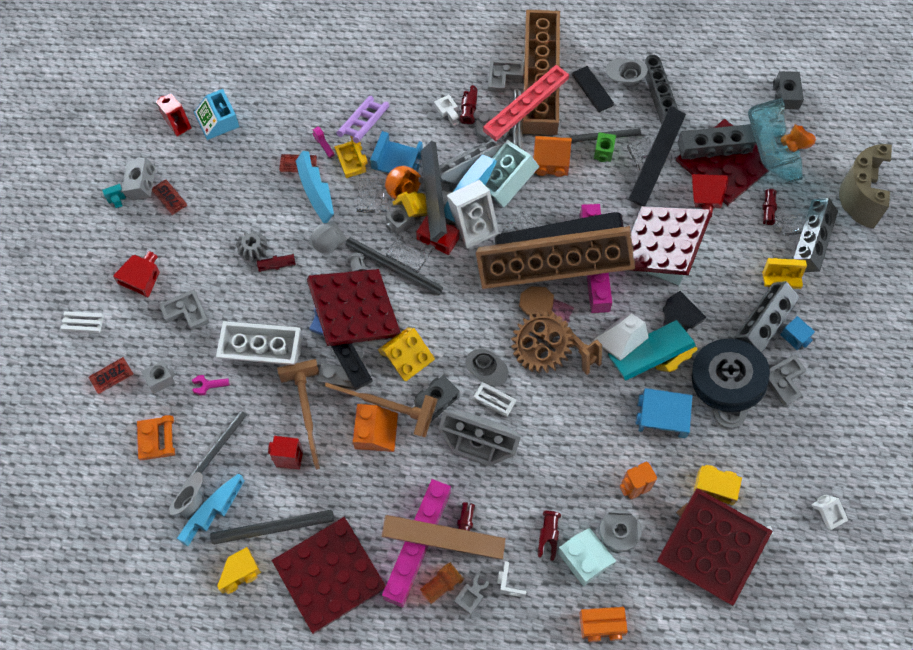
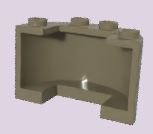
M890 144L874 145L863 150L855 159L839 189L840 202L845 212L847 211L852 216V219L859 224L873 229L889 208L890 191L871 188V182L876 183L878 181L879 167L882 162L891 161L892 145Z

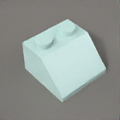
M590 528L572 537L560 546L557 552L583 587L616 562Z

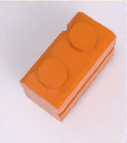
M646 461L638 465V467L635 466L627 470L620 485L624 496L628 495L632 500L652 489L657 476L650 463Z
M624 607L581 609L579 612L582 639H588V642H599L602 637H609L610 641L622 640V636H625L628 632Z

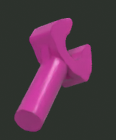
M318 126L312 129L315 140L321 144L329 158L335 156L321 128Z
M198 375L192 379L194 384H203L200 388L192 389L195 394L200 396L206 395V391L210 388L230 386L229 378L208 381L204 375Z

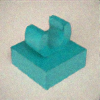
M120 184L102 189L109 204L114 203L115 208L123 206L121 200L126 199V195L122 192Z

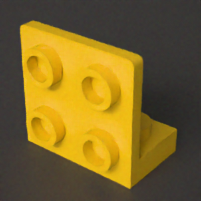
M407 327L401 334L377 349L382 356H386L403 381L409 380L435 360L416 329Z

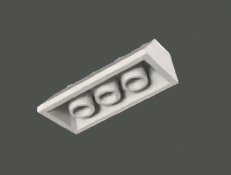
M223 321L216 358L295 365L301 353L303 335L301 329L297 327Z

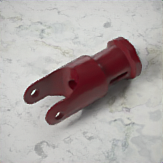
M474 85L470 86L469 92L464 91L461 102L462 115L459 119L462 124L472 125L475 122L474 112L477 106V88Z
M543 511L544 523L543 528L540 530L537 555L539 558L542 557L544 545L546 542H549L551 545L550 560L553 561L556 557L559 536L557 528L561 514L555 511Z

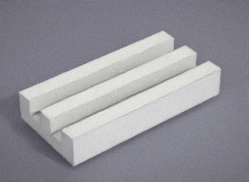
M64 312L65 318L62 319L63 325H61L60 329L66 332L100 333L104 316L102 313ZM68 324L97 325V327L68 326Z
M484 382L481 383L473 396L474 401L506 418L517 401ZM485 389L497 395L498 397L510 402V404L507 405L504 402L498 400L497 398L488 395L482 390ZM479 395H481V396H483L484 398H486V399H488V400H490V401H492V402H494V403L500 405L501 407L505 408L506 411H505L504 409H502V408H500V407H498V406H496V405H494V404L488 402L487 400H485V399L479 397Z

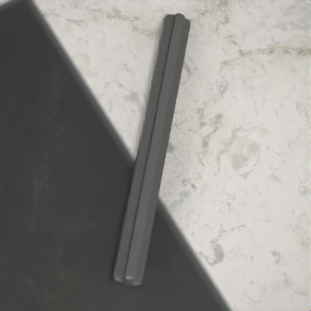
M351 237L347 239L345 245L350 249L362 253L363 256L436 295L442 293L443 287Z
M326 510L212 532L210 540L215 545L333 522L334 514L332 510Z

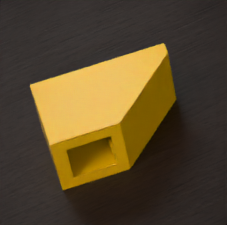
M248 547L227 558L217 585L222 594L225 592L230 594L236 591L238 585L244 582H253L258 578L257 575L261 573Z

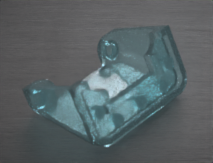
M783 98L751 107L748 111V118L763 167L787 182L802 180V159L799 150L791 152L787 145L778 148L775 140L782 137L787 131Z

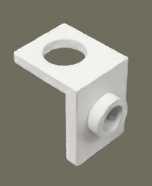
M505 561L504 571H499L497 584H501L500 594L525 598L526 591L505 587L509 562Z

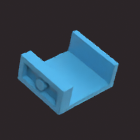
M382 131L370 159L371 169L389 173L395 167L408 166L418 172V162L422 160V142L419 141L416 148L389 141V133Z
M645 388L642 395L639 394L637 406H641L640 413L636 415V425H639L638 431L643 432L644 427L679 432V438H687L690 433L693 395Z

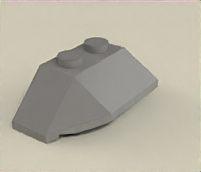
M492 139L442 163L439 166L440 178L458 185L470 167L482 154L492 158L502 147V143Z
M444 410L438 427L439 432L453 453L490 466L515 456L521 438L519 434L503 424L462 411Z

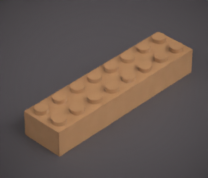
M526 10L523 92L555 65L560 67V11ZM559 88L523 118L522 134H558Z
M630 226L479 247L476 251L482 289L635 269Z

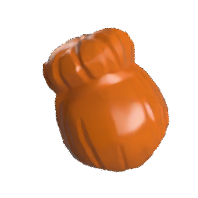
M794 124L790 134L781 137V143L789 154H794L798 149L810 148L816 141V137L812 133L807 132L803 126Z

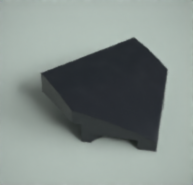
M681 291L668 298L663 307L665 314L663 326L677 320L687 332L689 328H694L706 319V316Z

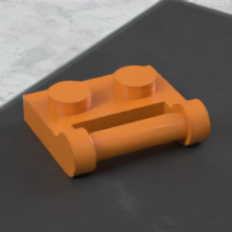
M165 415L161 418L137 421L138 459L140 461L175 456L172 438L173 416ZM164 425L165 448L160 450L159 426Z

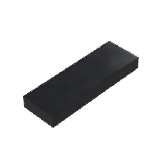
M588 66L572 73L573 78L598 112L614 106L613 100Z
M352 343L331 346L355 391L373 382Z

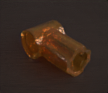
M451 562L442 567L437 572V576L420 589L431 605L446 592L454 590V586L457 583L461 584L464 581L463 576Z

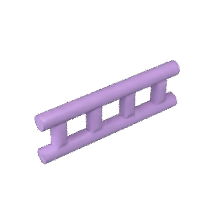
M368 96L337 131V135L339 137H342L344 134L353 137V141L358 143L389 108V103L384 102L381 105L373 102L374 98L372 96ZM369 107L377 111L372 113L366 111V109ZM362 116L368 118L369 120L365 122L359 120L358 118ZM352 125H355L360 127L361 129L357 131L350 127Z

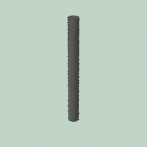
M641 129L601 133L616 135V138L641 135ZM598 133L571 135L572 142L597 140Z
M243 411L238 413L190 475L196 472L202 474L247 416Z

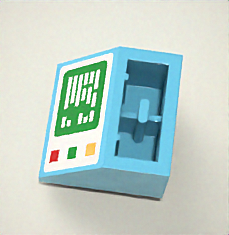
M223 89L206 95L194 111L207 140L239 128L236 114Z

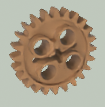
M539 311L536 317L529 314L530 320L523 318L525 324H517L520 330L513 331L517 335V337L511 338L516 343L511 346L512 349L516 350L513 355L518 357L517 361L523 363L522 366L525 369L529 366L531 372L536 368L539 374L542 369L548 373L550 367L556 371L555 365L558 364L562 367L561 360L568 361L566 354H572V351L569 349V347L574 346L573 342L570 341L574 339V336L569 334L572 332V329L567 327V321H563L561 316L556 318L554 312H552L550 317L547 311L544 312L543 316H541ZM545 326L542 332H537L539 327ZM529 334H535L540 340L544 342L546 341L549 346L556 349V351L553 352L546 345H544L543 343H539L536 338L530 336ZM554 337H560L558 342L552 343ZM533 341V345L526 348V344ZM543 352H548L547 357L540 358Z

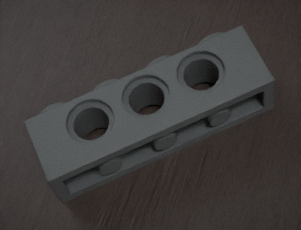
M751 124L681 131L677 141L682 159L711 158L713 156H729L739 153L747 154L752 152L756 144Z
M830 198L811 201L794 255L796 260H806L807 267L805 272H820L838 214V210Z
M787 281L774 282L734 337L735 339L748 342L761 352L766 349V345L776 334L777 329L785 321L786 316L795 307V303L800 298Z

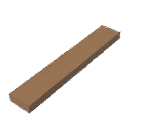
M385 515L382 537L500 560L504 556L506 538L390 515Z

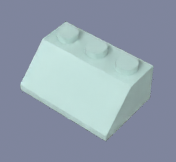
M509 140L492 157L497 163L486 183V187L490 190L491 198L502 207L509 203L539 168V165L530 154Z

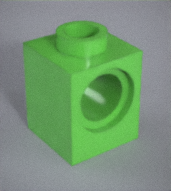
M598 133L594 159L600 162H611L616 135Z

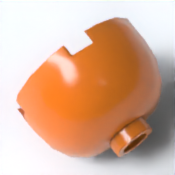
M408 166L395 167L386 177V191L394 200L398 199L397 196L404 192L409 194L416 191L417 193L421 185L419 182L421 175Z

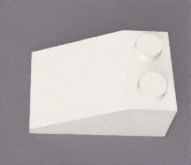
M480 180L447 195L451 213L467 249L499 234L490 190Z

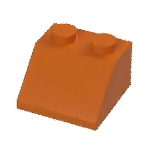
M535 136L533 159L537 162L539 168L533 174L539 176L546 174L557 177L568 176L572 138Z
M357 404L353 434L354 449L394 452L398 413L378 405Z

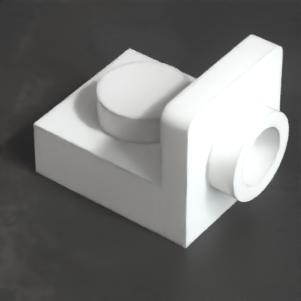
M823 495L811 504L813 509L820 511L827 529L832 530L848 521L839 498Z

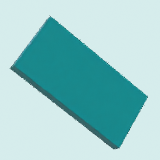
M675 320L649 333L648 339L621 361L608 353V356L626 381L696 347L695 341L680 323Z

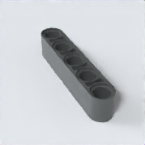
M649 55L645 60L648 69L645 78L662 124L670 106L677 110L678 107L661 59L657 55Z

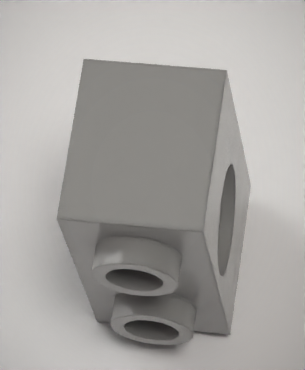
M146 157L127 161L122 192L131 200L151 197L156 166Z

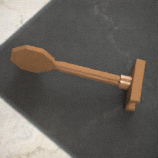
M531 286L521 293L519 307L527 316L529 314L536 316L538 311L543 316L544 312L547 311L550 317L553 312L554 295L546 287ZM573 332L569 333L574 336V339L570 341L573 342L574 346L579 350L578 352L582 355V370L588 375L590 373V365L596 363L598 366L602 365V344L595 340L590 345H587Z
M313 359L296 363L295 365L277 367L281 383L294 380L295 385L298 387L313 463L316 470L320 469L313 436V421L305 385L307 383L306 377L319 375L317 361Z
M325 383V387L410 415V418L418 420L413 434L426 437L438 401L437 398L425 395L422 408L415 406L411 408L371 394L358 393Z

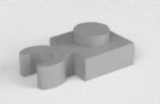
M479 574L474 577L473 586L471 587L466 584L454 600L455 604L470 615H472L484 598L480 591L486 590L489 586L488 580L484 585L477 583L480 578Z

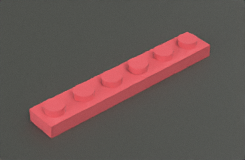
M555 65L484 125L483 131L493 140L497 141L569 79V74L558 65Z

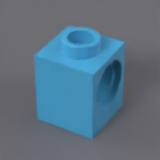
M797 316L783 329L780 335L796 350H799L802 346L806 348L813 341L811 337L815 331Z

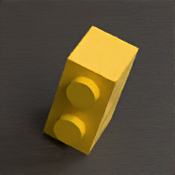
M702 465L698 470L694 491L698 488L723 503L734 505L738 500L742 477L737 476L736 473L731 471L723 472L717 470L712 465Z

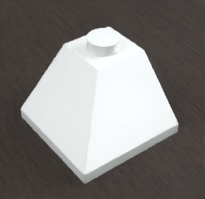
M631 313L618 319L597 336L594 341L598 340L604 350L621 361L648 339L646 323Z

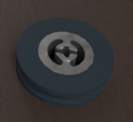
M738 339L716 340L704 346L694 359L692 367L694 391L705 404L714 409L725 412L747 410L759 403L767 391L770 377L769 364L763 353L748 342ZM720 369H722L721 379L716 374ZM740 370L741 373L744 375V378L738 382Z

